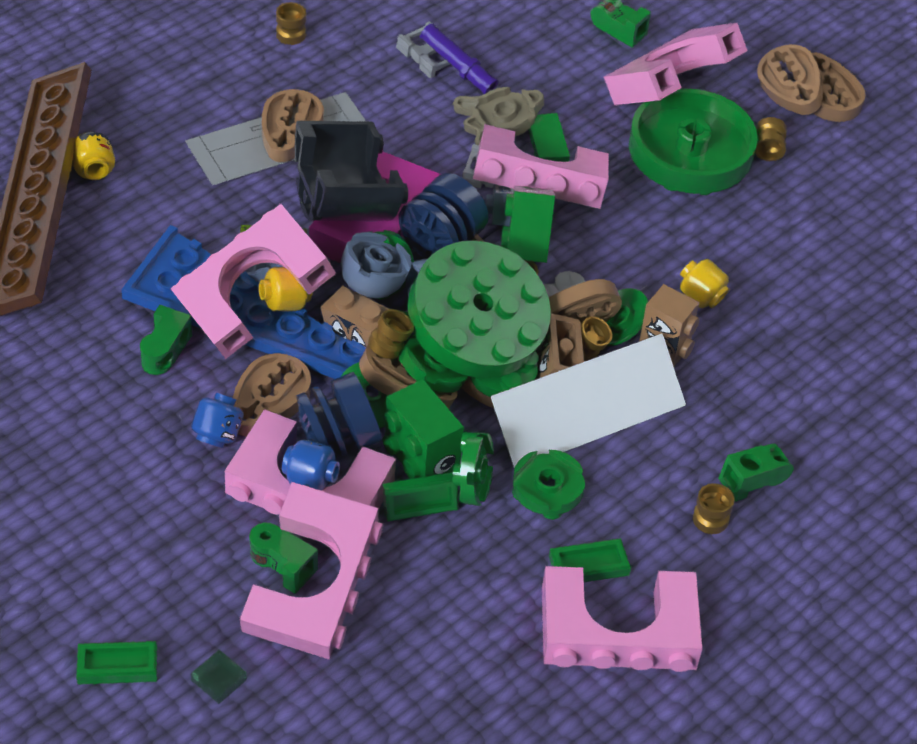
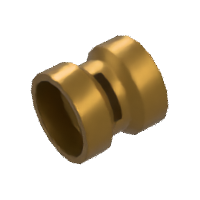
M286 2L278 6L276 9V21L278 23L276 26L277 39L287 45H296L303 42L306 38V9L304 6L295 2Z
M767 117L760 120L756 125L757 146L755 154L765 161L779 160L786 152V125L782 120L775 117Z
M385 310L378 320V327L372 331L368 339V344L372 351L386 359L397 358L404 348V341L409 339L414 330L410 317L398 310Z
M590 316L581 323L584 362L596 358L600 351L612 340V331L609 325L598 317Z
M712 483L703 486L698 493L693 522L704 533L719 534L728 527L730 513L734 504V496L729 488L721 484Z

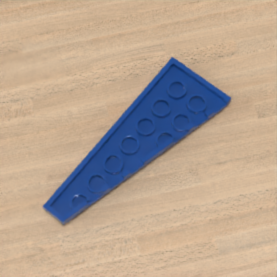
M170 225L121 289L122 299L156 311L159 305H163L191 315L170 288L176 285L183 276L190 274L206 262L212 254L202 248V243L196 239L188 240L178 233L177 227ZM246 271L240 274L231 288V308L253 336L245 344L246 346L267 354L281 353L291 355L301 360L308 369L333 379L341 377L347 368L360 361L366 347L355 340L350 341L347 338L341 337L333 331V326L324 322L321 324L307 315L305 308L299 311L274 312L269 309L265 300H261L259 296V282L251 278ZM191 315V324L201 328ZM373 386L366 388V391L370 392Z

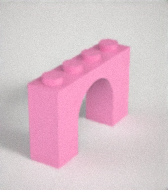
M738 23L691 29L604 76L614 105L658 101L682 88L677 74L702 66L727 63L748 50Z
M484 124L473 179L513 189L514 186L554 190L556 199L598 209L601 208L608 182L609 153L578 146L573 161L557 162L529 155L517 148L514 144L516 131Z
M282 204L265 213L257 223L246 231L239 233L227 246L209 256L206 262L190 274L183 276L176 285L170 288L225 359L253 338L230 305L231 288L236 279L245 270L260 263L279 264L291 272L308 294H311L336 274L327 257Z
M265 409L263 410L225 470V494L232 496L238 501H246L262 507L271 514H280L290 488V483L281 474L280 470L282 469L283 457L287 448L297 443V421ZM362 446L346 475L339 482L326 487L322 491L379 509L384 500L383 484L395 481L396 459Z
M291 482L279 514L280 529L317 540L333 550L340 561V572L328 589L315 596L304 598L289 596L253 584L240 618L241 630L243 633L330 660L333 649H340L344 641L347 627L342 626L346 612L350 614L354 612L359 592L354 591L358 578H366L371 562V557H368L367 553L370 544H378L383 523L378 522V508Z
M545 566L542 584L544 664H552L559 667H570L573 665L594 666L600 669L629 667L636 670H647L650 668L671 669L677 672L697 670L702 652L696 572L658 571L654 588L655 621L643 630L632 633H620L599 625L588 613L584 601L583 568Z

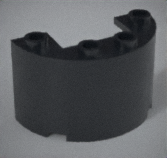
M296 121L295 163H298L297 169L299 171L296 185L302 211L309 221H390L398 214L401 204L407 203L408 187L406 183H403L398 171L390 170L389 183L387 184L376 167L378 154L383 152L384 140L382 134L378 133L373 121Z

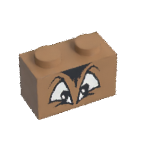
M663 284L646 304L639 342L663 334L673 367H675L681 358L687 359L693 350L695 341L691 339L700 322V318L696 317L699 302Z
M345 286L339 288L321 306L324 322L333 326L335 333L350 341L355 340L364 347L368 346L369 336L378 327V320L381 314L389 309Z
M551 313L547 334L536 350L538 355L536 379L584 362L580 320Z

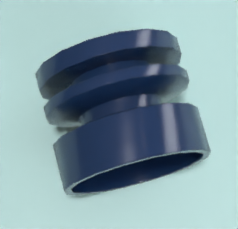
M449 173L436 177L423 189L422 193L415 195L399 212V226L403 236L409 245L426 259L447 245L461 241H471L488 223V210L477 189L462 177Z
M354 372L331 380L333 397L328 400L318 386L314 387L312 390L316 405L312 406L305 392L296 395L299 411L298 417L307 440L328 446L334 444L341 458L347 456L344 439L351 437L359 450H361L362 446L368 447L382 441L373 410Z

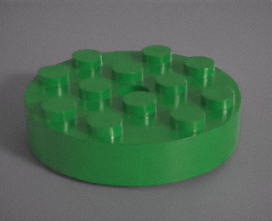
M679 89L661 100L643 102L634 114L629 138L631 157L644 175L669 191L709 195L739 183L751 169L757 146V131L754 122L739 105L721 95L699 89Z
M461 241L436 251L423 264L411 287L408 298V316L414 325L413 332L421 346L432 358L446 368L470 377L494 378L518 370L536 352L544 340L550 325V301L540 277L518 254L489 242Z

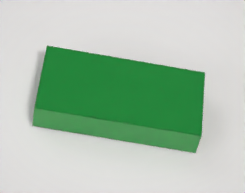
M558 113L538 114L533 125L528 129L535 157L550 161L569 162L570 154Z
M453 472L383 484L384 513L387 522L459 510L458 486L453 485Z
M621 538L550 548L549 550L551 566L583 568L584 582L630 575L631 567Z
M157 641L78 644L77 684L157 682Z

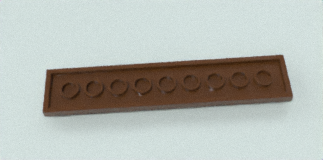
M86 62L31 81L0 210V316L35 306L43 301L75 152V139L78 137L92 72Z

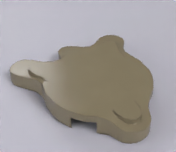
M500 87L477 97L458 96L453 102V107L456 113L470 116L463 122L466 132L475 135V145H480L484 124L516 131L515 137L526 132L533 125L538 112L545 104L544 95L538 90L527 91L522 89V94L511 92L510 87Z

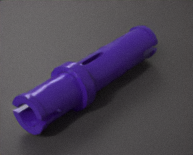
M433 23L428 24L422 30L420 39L424 40L441 57L456 68L463 80H469L483 94L496 89L499 81L480 66L481 62L477 58H471Z

